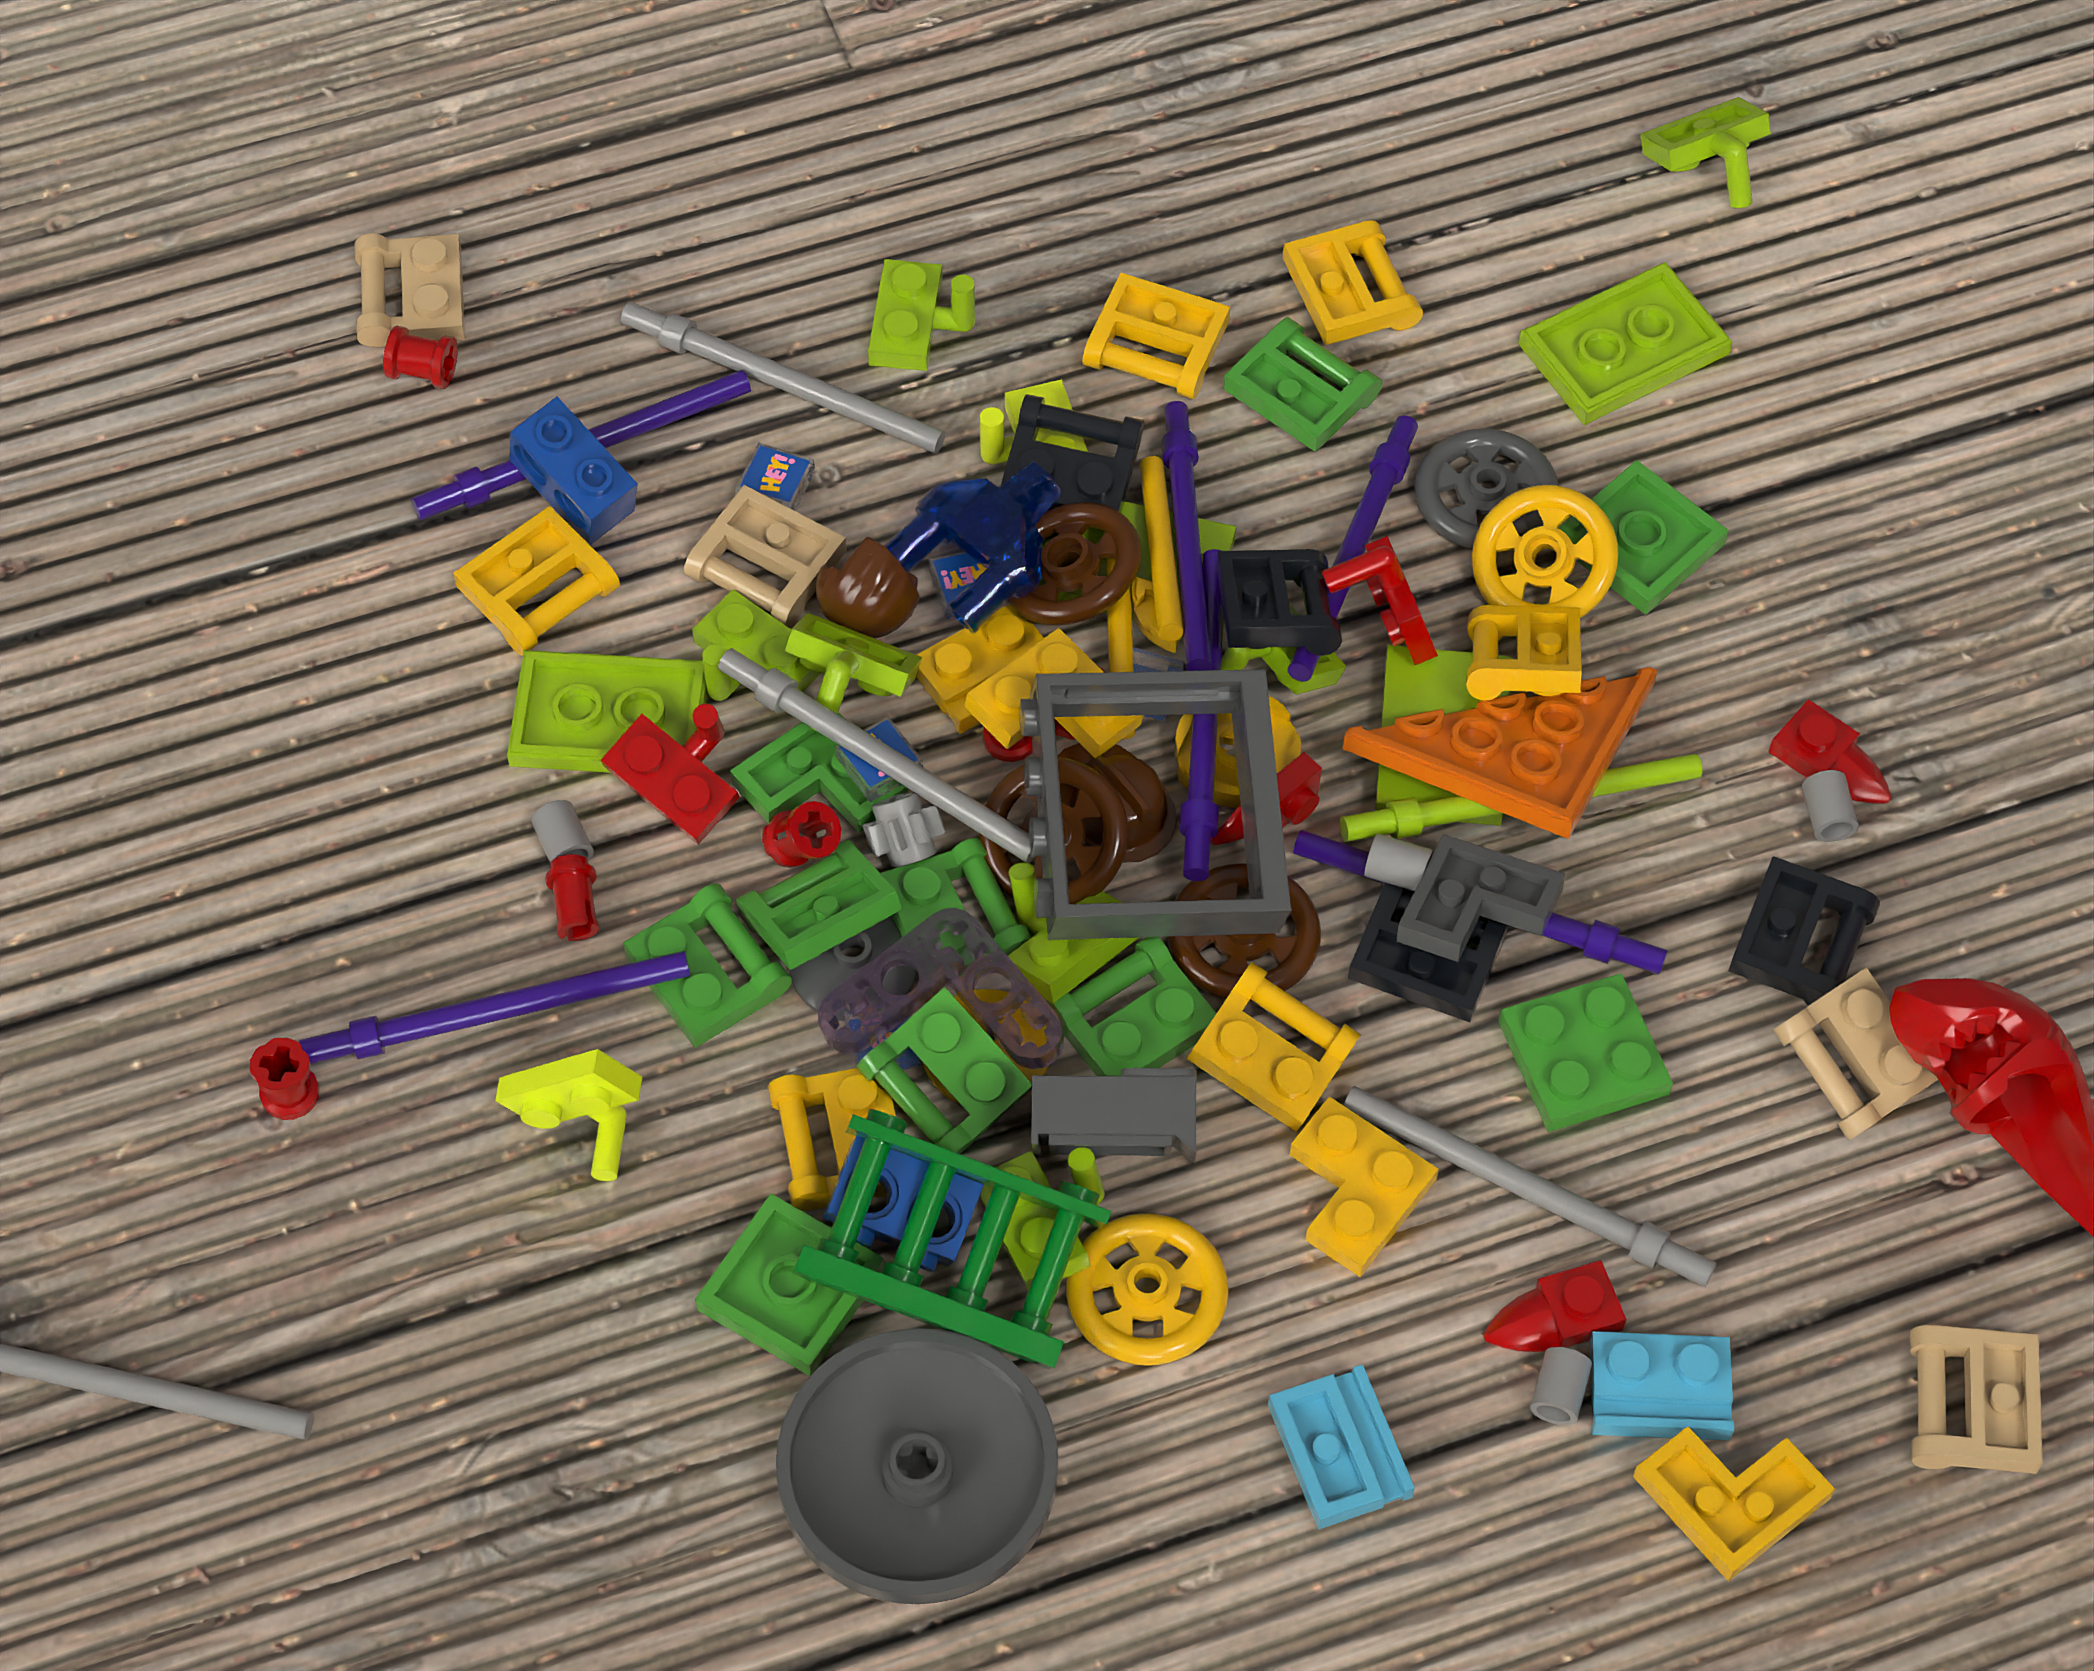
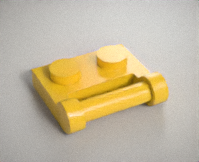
M1363 221L1284 243L1283 261L1325 346L1389 327L1398 331L1407 330L1415 326L1423 317V310L1417 298L1407 293L1384 248L1386 237L1376 221ZM1355 253L1357 256L1364 258L1384 300L1374 302L1351 254Z
M1120 272L1086 343L1082 360L1083 365L1098 370L1108 366L1177 388V395L1195 400L1200 392L1207 368L1230 321L1231 306ZM1115 336H1120L1187 357V360L1183 366L1113 344L1112 342Z
M551 506L545 508L453 573L456 587L502 632L508 644L521 656H523L524 650H531L538 645L537 638L595 596L606 597L620 587L619 578L608 562ZM576 567L583 574V576L522 618L515 611V609Z
M1482 605L1474 608L1469 613L1467 632L1469 638L1473 641V663L1468 667L1466 673V686L1471 696L1486 701L1498 697L1502 691H1532L1542 696L1580 693L1582 674L1580 608ZM1503 636H1516L1517 660L1498 659V642Z
M1251 962L1188 1055L1187 1060L1297 1132L1361 1034L1347 1024L1339 1028L1267 980L1265 976L1268 972ZM1249 1000H1252L1324 1048L1326 1052L1318 1062L1243 1012Z
M857 1068L811 1077L795 1074L784 1075L772 1080L768 1085L771 1106L779 1110L793 1178L788 1184L791 1205L801 1211L827 1207L839 1176L824 1177L819 1175L806 1107L822 1104L825 1106L839 1174L850 1145L856 1137L845 1133L852 1115L854 1114L866 1119L869 1109H874L896 1117L892 1097L876 1079L869 1082ZM879 1182L873 1198L886 1196V1192Z

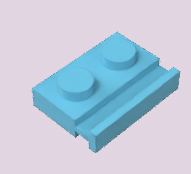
M1592 1332L1589 1341V1355L1592 1362L1590 1371L1591 1406L1593 1408L1592 1435L1673 1438L1689 1426L1701 1440H1731L1734 1433V1421H1732L1731 1408L1733 1391L1730 1337Z
M1363 1364L1353 1367L1352 1372L1337 1377L1332 1374L1269 1395V1410L1318 1530L1384 1507V1504L1402 1498V1501L1413 1498L1415 1487Z

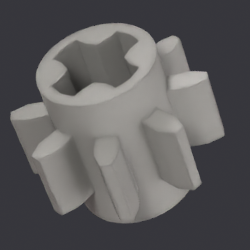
M913 791L876 802L872 805L876 821L862 825L871 854L874 853L875 856H880L887 853L891 867L911 864L934 855L936 848L932 837L946 833L938 807L931 802L922 805L919 795Z

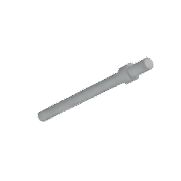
M631 301L623 308L620 318L621 323L659 338V344L662 347L682 355L690 351L733 370H743L746 375L935 454L939 452L943 445L945 431L698 330L695 321L675 313H671L667 317Z
M733 648L727 650L722 656L718 666L719 670L754 691L756 701L776 713L786 711L1026 863H1030L1035 858L1030 853L1029 833L798 690V682L777 668H772L768 671Z
M1356 1086L1351 1089L1345 1100L1344 1106L1369 1123L1630 1250L1628 1257L1654 1269L1656 1264H1659L1704 1287L1707 1286L1716 1268V1262L1669 1240L1670 1232L1648 1221H1645L1642 1226Z
M0 1338V1372L302 1440H307L312 1430L314 1415L310 1412L2 1344Z

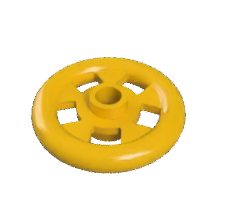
M1557 485L1527 487L1501 500L1482 521L1475 536L1472 549L1473 576L1479 592L1489 605L1580 608V618L1588 614L1602 601L1612 585L1618 566L1617 537L1605 512L1586 495ZM1538 510L1544 523L1543 526L1529 530L1522 537L1519 536L1513 522L1529 512ZM1570 516L1575 517L1581 522L1588 532L1577 544H1573L1568 535L1558 529ZM1515 550L1514 564L1518 572L1512 575L1499 576L1496 565V552ZM1541 550H1554L1557 556L1551 566L1541 568L1535 564L1536 555ZM1578 559L1592 565L1587 580L1580 588L1565 582L1572 573L1575 562ZM1531 584L1540 588L1552 587L1549 604H1534L1524 601L1526 585Z
M1152 1213L1132 1214L1108 1222L1091 1233L1082 1243L1087 1252L1090 1266L1067 1277L1066 1298L1068 1308L1082 1335L1105 1355L1134 1365L1151 1366L1167 1364L1187 1357L1198 1350L1217 1330L1227 1307L1229 1293L1228 1278L1217 1250L1196 1228L1166 1215ZM1129 1243L1138 1256L1126 1261L1118 1270L1114 1269L1106 1259V1256L1118 1247ZM1164 1243L1177 1248L1188 1257L1180 1269H1175L1167 1260L1155 1256ZM1142 1278H1152L1159 1283L1160 1287L1152 1293H1144L1139 1291L1135 1284ZM1185 1286L1201 1291L1200 1303L1194 1315L1175 1309L1180 1300L1181 1287ZM1113 1287L1114 1298L1120 1309L1101 1315L1096 1306L1093 1292ZM1136 1319L1148 1322L1161 1319L1163 1321V1336L1156 1338L1133 1336L1132 1321Z

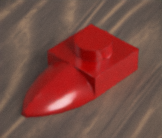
M1808 699L1772 739L1769 753L1804 777L1808 778L1822 771L1836 770L1845 774L1853 801L1888 804L1892 799L1882 772L1870 756L1856 745L1860 733Z
M1305 752L1277 773L1282 829L1290 822L1293 825H1298L1307 819L1315 810L1320 800L1318 793L1322 767ZM1241 805L1219 828L1217 835L1211 839L1212 845L1226 844L1244 839Z
M1599 1260L1538 1278L1535 1289L1516 1297L1497 1313L1483 1333V1337L1486 1342L1505 1349L1522 1352H1545L1551 1347L1566 1348L1590 1341L1593 1331H1623L1627 1319L1603 1262Z

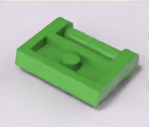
M1286 317L1224 375L1223 389L1316 452L1360 408L1365 409L1372 404L1382 388L1383 380L1367 369L1359 372L1304 335V327L1291 318ZM1292 354L1343 390L1341 392L1289 358L1288 355Z
M980 838L964 840L949 852L881 873L897 891L902 910L891 915L907 946L927 990L1006 965L1005 957L1032 938L1028 928L1025 925L1018 924L993 872L984 858L987 852ZM963 877L967 878L995 934L993 939L980 941L951 881Z
M849 840L839 843L836 850L830 856L759 894L755 890H751L736 898L737 908L748 928L752 932H757L789 970L816 958L821 953L902 910L895 888Z
M718 883L702 888L693 896L690 903L623 942L625 954L631 963L681 951L686 952L691 976L650 985L649 987L694 1048L776 1000L792 984V978L781 963H772L731 910L732 899ZM711 924L751 977L750 982L738 989L696 934V932Z
M1159 937L1144 938L1135 944V952L1073 992L1066 993L1054 1004L1048 1000L1045 1002L1052 1021L1096 1076H1121V1069L1162 1067L1196 1045L1216 1015L1215 1010L1175 964L1169 950ZM1148 974L1158 984L1155 988L1093 1027L1083 1017Z
M945 987L885 1041L873 1048L856 1066L869 1082L875 1079L934 1145L961 1154L1032 1090V1083ZM909 1049L917 1055L970 1114L958 1126L954 1127L896 1063Z

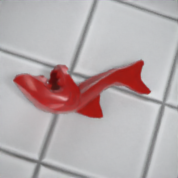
M1970 978L1921 979L1896 987L1889 1006L1890 1020L1896 1037L1915 1063L1925 1067L1938 1078L1949 1096L1951 1103L1949 1114L1964 1129L1978 1135L1991 1134L2025 1172L2094 1237V1100L2091 1098L2087 1080L2078 1056L2060 1026L2044 1009L2024 995L1993 982Z

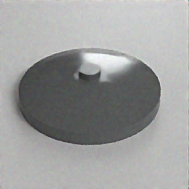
M914 1328L880 1333L862 1339L833 1355L806 1380L794 1397L781 1426L777 1444L776 1473L781 1505L787 1523L804 1552L820 1569L847 1588L865 1596L899 1604H930L957 1599L974 1593L1005 1575L1020 1562L1040 1536L1049 1518L1057 1488L1058 1449L1053 1422L1042 1397L1029 1378L1012 1361L990 1346L968 1336L937 1329Z

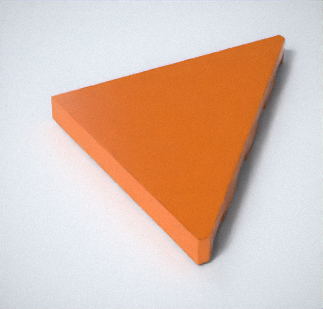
M1651 667L1638 669L1637 676L1607 681L1605 676L1582 680L1580 693H1562L1556 696L1538 695L1526 698L1525 692L1492 700L1478 701L1475 709L1445 715L1444 710L1439 709L1399 717L1395 719V724L1371 730H1365L1362 726L1350 727L1345 733L1342 749L1569 839L1651 692L1658 670Z

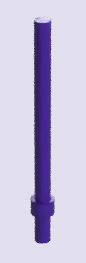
M740 370L588 430L606 449L751 392L750 383L745 372ZM510 460L482 471L476 466L453 476L454 482L411 498V502L417 517L421 521L462 504L468 509L489 501L490 493L526 480V478Z
M1172 401L1164 409L1166 434L1161 440L1163 463L1170 470L1187 671H1209L1212 666L1193 468L1199 459L1197 438L1190 431L1188 406L1182 401Z
M1406 415L1397 417L1387 441L1377 447L1369 465L1371 478L1332 567L1365 553V545L1369 544L1393 485L1403 480L1409 466L1410 455L1408 450L1418 429V423L1412 417ZM1326 584L1332 617L1337 618L1350 587L1331 594ZM1306 646L1297 647L1288 667L1289 675L1297 681L1305 682L1310 680L1320 655H1314L1309 652Z
M1217 549L1204 552L1202 561L1211 670H1221L1224 624L1217 575L1218 551L1221 550ZM1193 714L1188 800L1181 805L1179 826L1180 833L1185 836L1183 876L1191 881H1203L1208 878L1211 838L1215 837L1218 833L1219 807L1213 802L1218 714Z
M1300 830L1293 849V854L1365 877L1368 851L1304 830ZM1406 889V891H1408V892H1411V893H1414V892H1415V891ZM1554 912L1542 934L1544 937L1583 949L1584 957L1605 964H1609L1610 959H1614L1659 975L1668 952L1666 949L1620 935V927L1596 919L1593 925Z
M681 951L379 1021L376 1015L350 1021L348 1029L301 1039L299 1043L308 1054L311 1064L355 1054L357 1059L360 1060L385 1054V1047L681 979L691 976L686 952Z

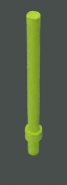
M1695 753L1607 769L1592 797L1701 778L1703 773L1702 762L1698 754ZM1461 796L1420 803L1412 797L1387 802L1385 809L1342 816L1339 826L1341 836L1345 842L1375 837L1377 833L1382 835L1390 834L1392 838L1401 839L1421 835L1423 828L1503 813Z

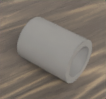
M1836 770L1822 771L1809 776L1802 783V790L1816 839L1823 842L1839 841L1850 837L1858 830L1859 824L1844 773Z
M556 800L543 805L535 811L531 822L550 863L555 858L567 854H579L585 856L588 861L592 858L594 850L571 802Z
M1377 833L1368 855L1364 876L1415 891L1432 858L1434 850Z
M1564 1347L1548 1348L1544 1354L1531 1401V1412L1538 1418L1554 1424L1571 1425L1576 1423L1592 1367L1591 1360L1573 1349Z

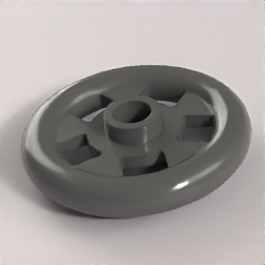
M1471 429L1446 437L1428 451L1417 470L1415 495L1423 517L1436 532L1453 543L1473 549L1475 536L1480 527L1477 525V514L1486 516L1501 500L1517 492V488L1524 489L1537 485H1559L1550 461L1529 441L1502 430ZM1500 454L1513 459L1520 466L1515 472H1511L1505 466L1493 461ZM1468 455L1475 463L1467 466L1461 473H1457L1449 465L1457 458ZM1483 481L1492 482L1497 487L1487 489L1478 483ZM1456 489L1458 499L1462 505L1447 509L1439 493ZM1538 510L1529 512L1513 522L1521 537L1529 530L1544 524Z

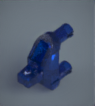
M1034 461L999 487L987 478L940 484L931 489L917 502L918 506L915 508L917 515L883 546L888 548L909 573L941 542L956 544L986 568L957 598L947 604V608L964 628L968 629L970 633L975 634L979 627L1011 597L1016 600L1020 597L1025 598L1038 586L1042 574L1041 553L1043 550V537L1035 525L1062 493L1049 472Z

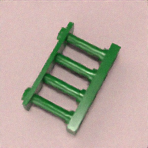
M869 1109L866 1119L853 1114L845 1133L863 1137L865 1141L828 1240L821 1238L817 1249L803 1245L792 1274L944 1331L971 1337L995 1350L1043 1368H1055L1064 1341L1049 1336L1053 1324L1047 1322L1082 1223L1085 1222L1098 1228L1108 1223L1111 1211L1096 1205L1100 1195L1087 1188L1066 1181H1061L1057 1191L904 1133L907 1122L878 1110ZM891 1149L925 1161L929 1163L893 1263L885 1262L882 1272L879 1273L855 1264L859 1252L854 1250V1246ZM956 1173L992 1187L993 1190L957 1288L950 1286L946 1297L920 1288L924 1276L918 1274L954 1174ZM1021 1198L1056 1211L1057 1214L1021 1312L1014 1310L1011 1320L1008 1321L985 1312L988 1300L983 1298V1294L1017 1201Z

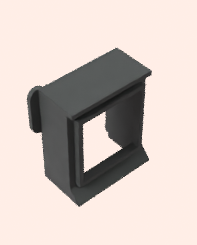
M1179 1068L1121 1069V1076L1032 1075L1031 1145L1034 1156H1041V1146H1049L1051 1155H1069L1076 1148L1086 1147L1092 1150L1094 1155L1171 1156V1149L1174 1147L1194 1165L1196 1156V1070Z

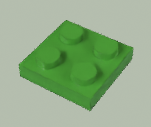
M1638 460L1634 461L1592 498L1609 518L1617 537L1618 566L1610 588L1645 615L1722 548L1727 540L1729 530ZM1573 516L1558 528L1568 535L1573 544H1577L1588 533L1581 522ZM1580 559L1576 560L1591 572L1592 565Z
M1622 973L1501 1009L1498 1020L1499 1025L1547 1132L1670 1095L1673 1082Z
M773 1194L768 1196L695 1298L697 1311L808 1376L815 1372L864 1300L792 1274L803 1245L817 1249L821 1238L828 1240L832 1228ZM856 1242L854 1250L858 1251L859 1255L855 1264L881 1273L885 1264L884 1258Z

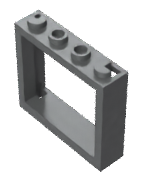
M1266 669L1036 674L1029 699H1020L1019 720L1021 735L1032 736L1033 757L1025 758L1024 784L1026 795L1036 796L1038 817L1030 818L1029 847L1031 856H1041L1043 878H1036L1034 882V908L1037 918H1046L1048 940L1280 933L1291 911ZM1231 713L1250 899L1070 904L1054 717Z

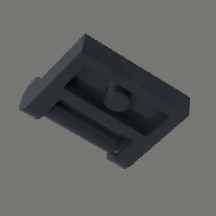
M1026 394L1021 405L1018 426L999 489L1000 500L1044 510L1069 503L1091 502L1109 506L1121 513L1142 439L1144 420L1126 416L1124 421H1118L1046 405L1043 397ZM1039 428L1118 445L1115 458L1036 441Z
M1314 549L1218 551L1217 575L1228 647L1264 649L1267 647L1306 646L1309 652L1320 656L1330 655L1337 651L1342 643V635L1339 622L1331 615L1326 581L1321 572L1329 568L1327 557L1324 553ZM1285 581H1294L1297 586L1301 587L1306 615H1291Z
M1773 856L1728 971L1799 997L1807 1005H1810L1845 981L1864 928L1874 922L1880 907V901L1872 892ZM1825 906L1836 910L1841 917L1821 970L1817 973L1801 967L1822 909Z
M1385 883L1350 964L1348 979L1470 1023L1495 960L1503 946L1509 925L1492 919L1488 921L1478 919L1468 942L1476 944L1478 947L1476 951L1465 947L1458 962L1397 942L1399 923L1394 922L1396 916L1402 918L1413 895L1406 893L1405 888Z

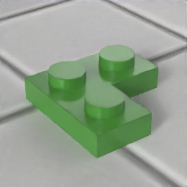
M803 722L730 770L732 785L767 823L770 822L775 814L793 810L818 792H821L855 830L860 833L864 830L863 824L876 821L872 809L873 804L908 792L907 787L891 777L870 787L841 750L840 745L818 731L813 730Z

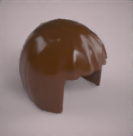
M866 537L841 569L822 566L818 572L816 594L821 612L825 618L874 639L886 636L901 627L912 616L920 599L917 591V577L907 572L886 546L881 545L870 537Z

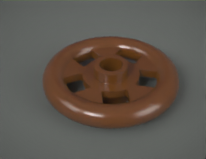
M1077 502L1049 509L1026 523L1008 544L1003 554L999 571L1002 593L1008 604L1018 614L1039 624L1070 625L1094 618L1117 603L1133 583L1141 562V544L1138 533L1132 523L1122 513L1102 504ZM1088 527H1094L1105 532L1098 543L1094 544L1082 536ZM1057 534L1044 546L1042 553L1036 549L1045 539ZM1103 558L1116 559L1114 567L1108 576L1097 575ZM1040 570L1045 584L1029 591L1024 577ZM1082 588V596L1058 601V594L1060 592H1071Z
M1057 758L1059 783L1079 789L1075 807L1072 808L1061 803L1066 863L1075 858L1081 874L1077 879L1068 882L1069 903L1076 904L1087 897L1096 896L1101 893L1118 873L1128 845V820L1124 805L1117 791L1101 773L1082 762L1067 758ZM1024 765L1010 772L997 784L987 799L985 806L1008 820V814L1015 802L1022 795L1035 803V807L1026 815L1022 827L1019 828L1029 833L1030 818L1038 817L1036 796L1026 795ZM1084 819H1102V846H1083L1085 841ZM979 833L981 843L987 852L984 858L993 872L1001 890L1014 899L1009 877V870L1013 863L1007 854L1009 851ZM1041 856L1035 857L1036 864L1033 867L1036 878H1043Z
M1247 863L1228 864L1210 869L1207 879L1203 881H1190L1182 889L1175 901L1236 900L1238 889H1249ZM1288 877L1291 911L1288 916L1291 915L1294 921L1295 936L1278 938L1276 933L1167 937L1169 949L1177 966L1192 983L1202 990L1227 999L1249 966L1247 961L1259 959L1269 952L1274 957L1278 966L1267 971L1268 973L1265 978L1282 990L1287 991L1307 974L1319 952L1321 925L1315 905L1305 890ZM1210 943H1214L1223 955L1230 958L1219 968L1211 965L1199 953Z

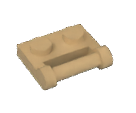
M369 233L356 239L355 261L361 266L362 315L357 319L356 332L357 339L361 344L368 347H385L390 331L397 325L406 327L409 330V334L440 340L442 336L447 335L455 337L457 341L465 340L462 249L459 234L387 239L382 235ZM401 267L403 316L389 317L386 315L384 268Z
M743 485L689 553L685 562L684 573L700 583H705L709 580L728 591L734 589L758 607L770 612L771 616L788 628H792L800 619L807 601L816 591V582L820 568L822 566L827 568L830 566L835 567L846 553V537ZM728 549L789 581V583L781 591L721 560L720 557Z
M1867 967L1773 1029L1783 1046L1788 1043L1791 1044L1842 1119L1837 1125L1848 1140L1859 1135L1938 1080L1925 1067L1915 1063L1897 1039L1890 1020L1889 1006L1891 1002ZM1818 1023L1871 1100L1863 1104L1812 1028Z
M1922 1325L1913 1328L1910 1331V1353L1917 1358L1918 1436L1912 1439V1463L1925 1469H1943L1950 1466L2037 1474L2043 1464L2039 1335L1941 1325ZM1947 1357L1964 1358L1966 1437L1946 1435L1945 1358Z

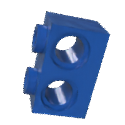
M558 396L510 432L509 460L589 545H592L635 511L638 483Z
M856 1136L852 1141L823 1219L834 1223L865 1138ZM890 1150L879 1179V1183L886 1192V1205L879 1212L866 1214L856 1241L864 1247H871L875 1238L895 1247L899 1246L929 1163L897 1150ZM956 1173L954 1174L942 1207L949 1217L948 1231L942 1237L930 1239L920 1269L934 1272L937 1263L948 1267L955 1262L984 1184Z

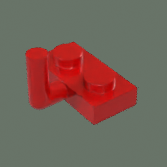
M1388 536L1366 544V553L1321 571L1331 594L1366 580L1376 606L1379 607L1389 603V609L1379 612L1393 647L1404 642L1406 643L1414 665L1438 656Z
M710 704L697 706L692 715L697 730L683 746L641 713L600 761L608 771L699 845L740 798L734 788L702 763L724 736V727L718 712Z

